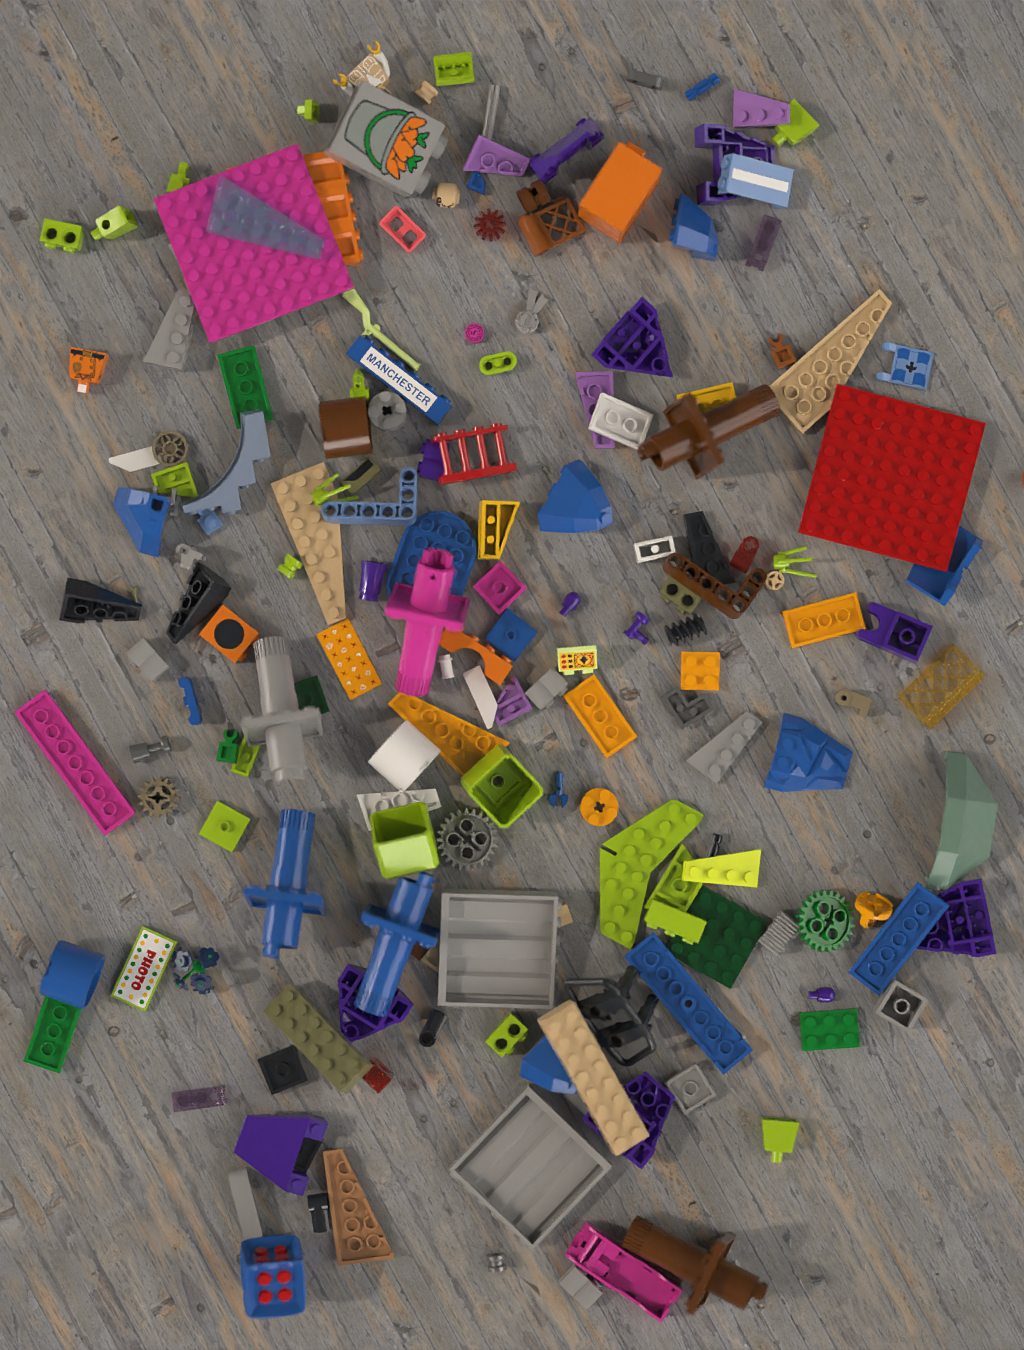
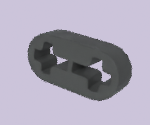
M629 70L626 79L632 84L653 90H661L664 79L637 70Z

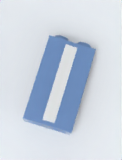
M734 153L724 156L721 161V177L717 184L719 188L718 194L731 193L772 204V208L775 209L788 207L794 169Z

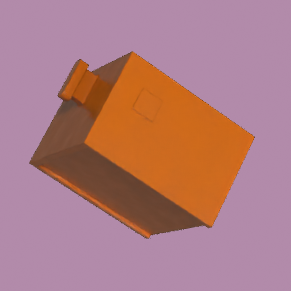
M630 141L626 145L621 142L618 143L580 202L578 212L580 219L619 244L659 184L662 173L660 167L644 158L646 152Z

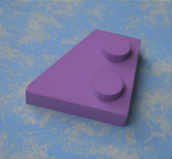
M515 676L512 677L511 682L496 701L498 706L494 719L498 726L501 727L533 709Z

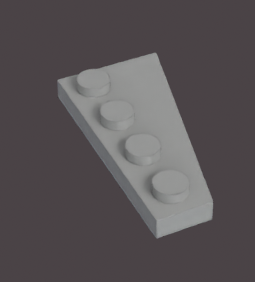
M745 711L685 761L717 784L762 722L748 711Z

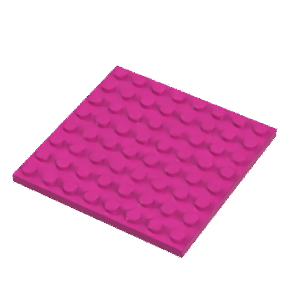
M298 143L153 198L210 344L354 289Z

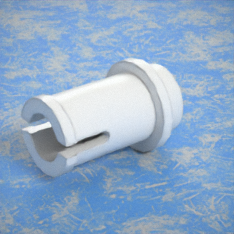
M450 654L441 655L439 660H437L440 662L442 679L454 677L451 663L453 659L450 658Z

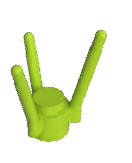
M336 473L320 486L314 488L315 492L311 493L316 507H322L324 503L330 500L329 496L350 488L351 485L347 484L330 492H327L326 489L322 490L339 476ZM359 496L346 497L331 501L348 502L359 499Z
M806 546L778 552V554L773 555L774 570H779L780 573L817 578V574L786 568L789 567V563L813 561L812 557L789 559V556H786L806 550Z

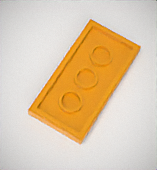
M857 592L782 611L791 649L853 633L859 629H866Z
M595 674L563 695L605 758H608L638 737Z

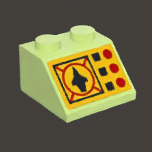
M596 645L557 648L559 672H563V675H573L576 670H582V674L594 673L593 669H597Z

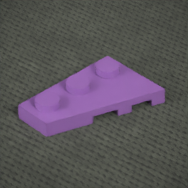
M734 89V128L790 124V105L788 103Z
M478 134L462 170L523 176L531 159Z

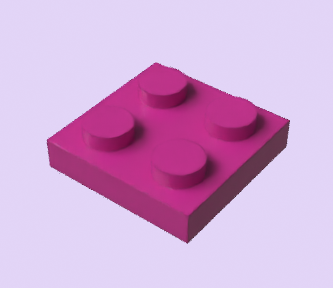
M501 560L473 586L499 615L527 589Z

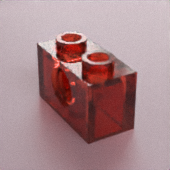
M376 1059L374 1062L370 1060L369 1062L373 1067L362 1079L379 1094L392 1080L394 1073L379 1059Z

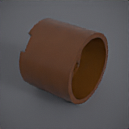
M366 396L321 401L319 404V417L326 459L373 454Z

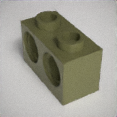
M669 577L659 590V593L662 594L660 598L668 604L673 602L677 605L675 609L683 615L686 613L691 614L702 599L672 577ZM674 584L677 587L675 595H670L667 592L668 585ZM684 596L692 597L693 603L691 606L683 604Z

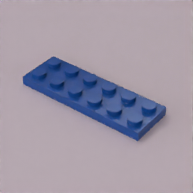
M917 881L848 973L880 996L949 907V904Z

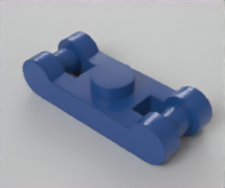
M181 677L178 684L181 688H184L186 695L183 697L186 708L190 709L189 723L191 725H199L203 719L193 682L189 677Z

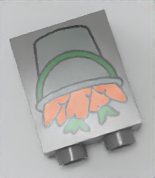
M363 80L356 85L323 154L400 196L407 197L412 195L413 191L419 194L424 191L431 177V173L425 171L424 168L430 156L437 160L439 159L448 139L441 136L445 124Z

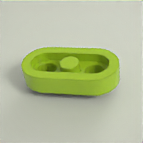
M509 351L488 355L480 360L479 369L487 376L508 372L516 367L517 358ZM510 359V365H505L504 360ZM487 363L492 364V368L489 370L485 368Z

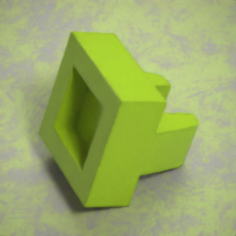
M312 99L305 100L304 106H297V114L304 117L310 123H319L320 104Z

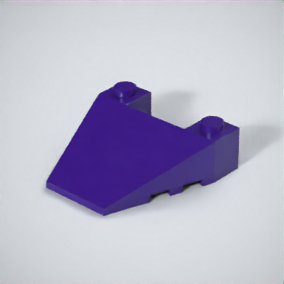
M591 117L587 120L585 118L581 119L576 124L577 127L543 154L540 155L538 153L531 158L529 168L544 185L559 174V166L584 146L590 150L604 139L603 132Z
M704 123L694 128L695 148H712L714 182L705 181L696 186L697 205L715 206L741 197L731 193L718 194L719 188L717 184L721 177V161L725 155L734 153L775 164L773 145L756 138L747 137L743 133L730 130L722 124Z
M300 1112V1114L282 1113L281 1115H246L233 1152L284 1191L303 1196L309 1177L307 1174L293 1168L303 1138L308 1137L322 1141L328 1122L324 1117L307 1112Z

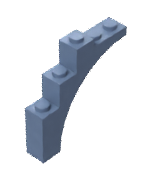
M257 409L240 413V442L229 469L206 492L195 498L179 502L180 510L183 513L193 515L198 513L197 510L205 509V511L216 510L218 506L222 513L230 515L236 513V510L241 509L238 487L241 489L249 488L251 484L256 483L252 460L254 462H263L266 460L265 458L271 457L263 411Z

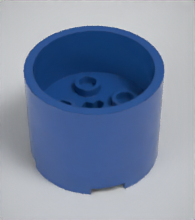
M59 940L49 959L50 962L46 974L43 975L39 993L85 1010L100 979L105 955L67 941Z

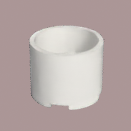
M406 720L379 748L368 763L403 793L441 750Z

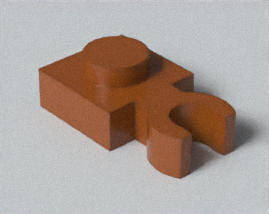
M779 333L777 336L778 342H773L771 337L768 339L770 347L774 348L771 351V356L778 370L796 363V358L789 344L783 346V336Z

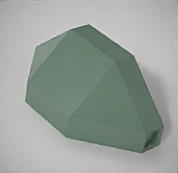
M944 751L943 759H946V802L939 847L930 875L924 877V880L927 881L926 888L937 891H945L951 888L990 857L998 806L968 756Z

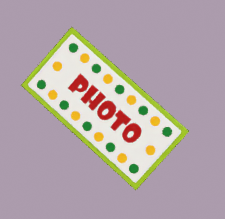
M142 926L111 996L146 1012L178 941L146 926Z

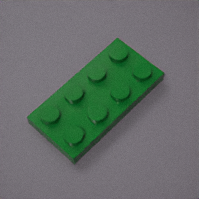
M255 345L218 354L217 357L236 429H241V412L259 409L263 411L265 422L274 420Z
M45 996L24 1062L60 1074L82 1009Z

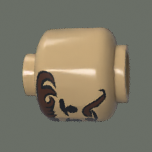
M440 182L437 188H433L432 199L436 200L438 207L454 208L456 204H459L460 189H457V185L454 183Z

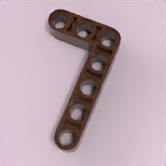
M671 553L662 565L666 574L731 619H738L748 609L767 579V574L763 569L755 568L747 575L735 593L679 553ZM670 561L675 562L677 567L672 566ZM686 572H689L692 575V578L688 577L686 575ZM753 576H755L759 580V582L755 581L753 579ZM702 583L706 584L708 589L704 588ZM743 591L748 592L749 596H746ZM718 594L722 595L724 600H721ZM733 605L738 606L740 611H737Z

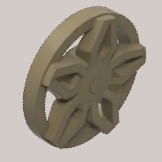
M165 431L155 438L152 445V453L161 465L173 467L181 464L186 459L188 443L180 433ZM168 434H173L177 437L173 438V440L171 441V438L168 436ZM163 436H165L168 439L167 442H164ZM161 438L163 446L156 447L158 440ZM183 442L185 445V452L181 448H178L182 445ZM180 451L183 456L177 455V452ZM165 454L164 462L157 455L163 456ZM174 456L180 458L179 461L173 463ZM171 457V460L168 463L167 458Z

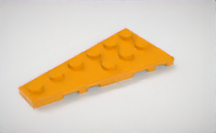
M398 692L388 703L405 721L408 720L441 750L439 754L461 776L467 773L496 745L507 747L510 742L415 696Z

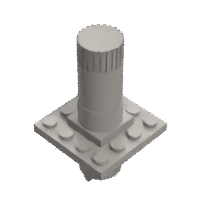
M283 636L261 638L255 641L253 645L261 695L262 715L261 717L247 716L241 720L244 737L248 747L267 745L270 773L275 776L276 784H281L282 781L289 779L305 780L304 771L307 770L303 739L324 736L319 708L315 709V707H306L303 711H300L298 707L288 639Z

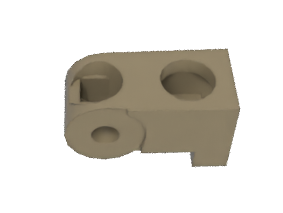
M839 690L834 696L837 705L859 709L857 715L867 716L872 698L848 690Z

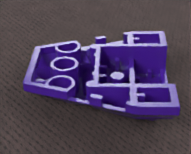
M982 879L962 881L938 894L937 896L948 903L949 907L916 949L952 952V954L957 955L966 954L971 955V957L996 954Z
M643 1072L622 1086L650 1135L621 1153L640 1169L645 1166L655 1152V1146L658 1138L661 1136L663 1124L668 1117L675 1098L672 1093L647 1072ZM588 1111L582 1120L603 1138Z

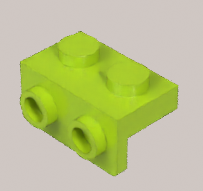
M471 52L433 56L436 86L475 82Z

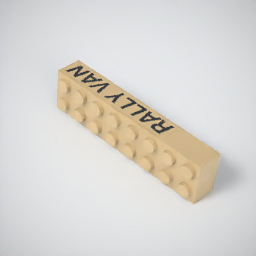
M569 999L538 1018L539 1025L611 1152L618 1156L650 1136L576 1004Z

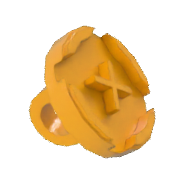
M866 891L858 894L854 905L862 914L860 925L865 929L872 928L877 920H886L892 915V903L881 894L875 893V895L870 894L871 892Z

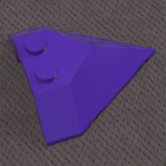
M641 297L603 337L591 355L605 368L673 378L662 330L658 321L657 310Z
M348 963L338 979L340 1029L350 1042L360 1040L386 1029L388 1026L404 1021L414 1004L398 987L387 1016L371 1014L354 1005L367 968Z

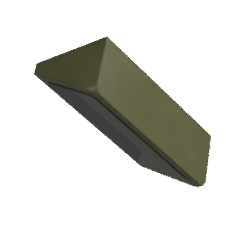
M368 456L341 483L343 486L350 484L351 487L347 490L354 496L380 473L381 469Z

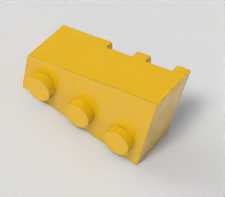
M488 500L479 502L477 559H500L520 502Z

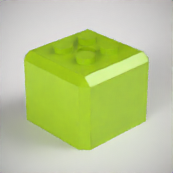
M496 745L461 777V785L500 828H508L543 795L542 786L504 745ZM495 777H502L500 785H493Z
M420 801L385 809L370 815L373 845L382 877L392 879L436 869L439 865L434 830L425 802Z

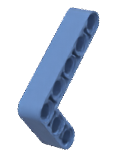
M412 467L402 469L400 473L399 503L328 501L321 508L323 519L330 524L412 525L417 518V472ZM408 475L414 477L411 481H406L404 478ZM410 493L413 495V497L411 499H405L404 495ZM328 510H335L333 515L329 516L326 514ZM348 510L355 511L352 516L345 515ZM369 510L374 512V514L369 517L364 515L365 512ZM386 511L393 512V515L390 517H385L383 514ZM405 512H411L412 516L406 518L403 516V514Z

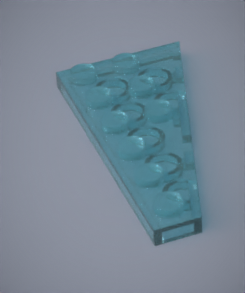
M219 175L207 225V233L320 260L324 239Z

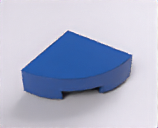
M473 171L466 188L484 195L486 189L485 181L478 171Z

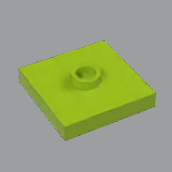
M217 800L199 835L233 852L251 818Z

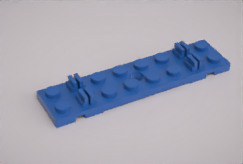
M654 932L649 934L624 956L630 965L635 966L636 970L638 969L640 977L723 1075L752 1051L748 1043ZM686 1000L692 1001V1005L690 1007L685 1006Z

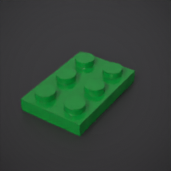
M857 1008L799 1012L802 1051L860 1047Z

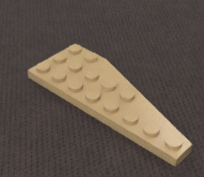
M880 289L769 386L777 397L781 412L801 434L830 410L836 384L845 385L890 308L892 302Z
M322 462L271 483V486L327 624L331 625L346 619L340 524L327 523L323 519L322 507H316L311 493L315 492L314 488L330 478L326 465ZM331 482L322 490L326 489L327 492L335 490V487ZM337 494L329 496L330 500L328 501L339 499ZM328 510L326 514L329 516L333 515L335 510Z

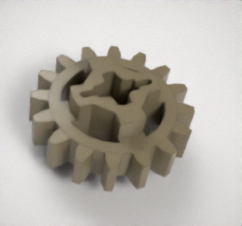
M159 776L157 781L154 777L151 778V783L145 781L146 787L139 789L143 794L138 795V798L142 799L139 805L145 806L142 811L149 810V816L151 817L155 813L156 818H160L161 814L167 817V811L171 814L174 813L172 807H178L179 805L175 801L180 799L179 796H176L179 789L174 790L173 788L175 783L169 784V778L162 781V776ZM156 785L155 790L152 793H148L149 789ZM164 786H166L169 789L171 794H168L164 790ZM160 792V796L167 797L158 802V799L151 796L158 795ZM147 801L152 802V804L154 805V809L148 804ZM171 801L169 806L162 810L163 804Z

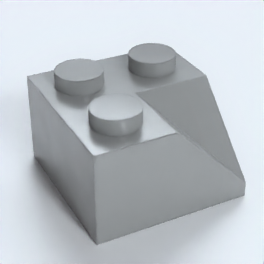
M894 980L882 993L873 1011L909 1033L928 999Z

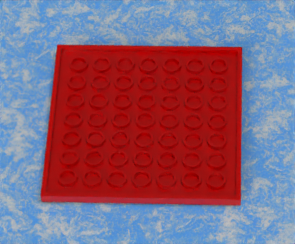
M836 384L797 533L947 572L986 423Z

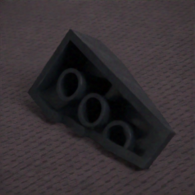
M200 562L188 578L186 584H189L186 594L181 595L180 600L182 602L179 611L174 612L166 631L173 644H177L218 608L231 591V587L221 576Z
M67 578L59 620L78 624L85 623L86 620H96V623H99L105 619H113L116 622L137 621L140 617L142 604L88 581Z

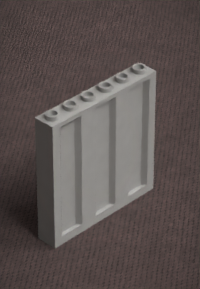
M442 888L438 1006L553 1009L554 1003H557V991H554V984H558V973H555V966H559V954H556V947H560V935H557V928L561 927V917H557V914L562 906V898H558V893Z
M528 1084L450 1165L449 1174L455 1181L458 1182L460 1180L465 1185L463 1188L470 1195H476L479 1198L477 1200L478 1203L484 1208L488 1207L492 1211L491 1215L497 1221L502 1220L506 1224L505 1228L512 1235L516 1234L520 1238V1243L525 1248L530 1247L533 1250L612 1167V1162Z

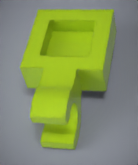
M180 162L178 174H171L166 190L167 193L190 185L191 179L186 178L190 167L188 163Z

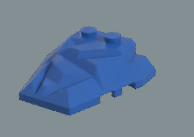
M783 713L779 728V738L770 769L768 768L764 787L780 792L843 789L853 752L803 718Z

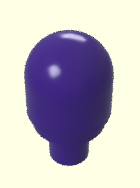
M576 592L568 593L562 601L563 608L559 614L566 617L569 611L573 612L580 604V595Z
M820 987L816 991L808 992L809 999H816L820 1003L832 1002L836 996L835 991L830 987Z

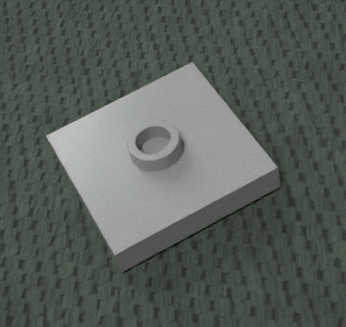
M697 1061L664 1081L670 1093L675 1096L674 1099L684 1115L717 1096L716 1091Z

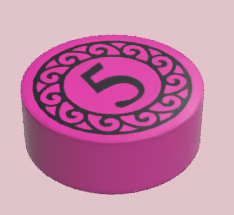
M470 324L465 330V337L470 343H479L484 338V330L479 324Z

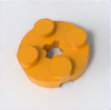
M604 788L589 790L582 798L580 804L583 818L591 825L605 826L611 823L617 816L619 808L615 795ZM596 802H600V804L605 805V807L602 808V812L594 810Z

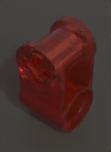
M753 536L744 538L729 566L746 574L759 549L758 539ZM753 540L755 548L747 550L746 541L750 542Z

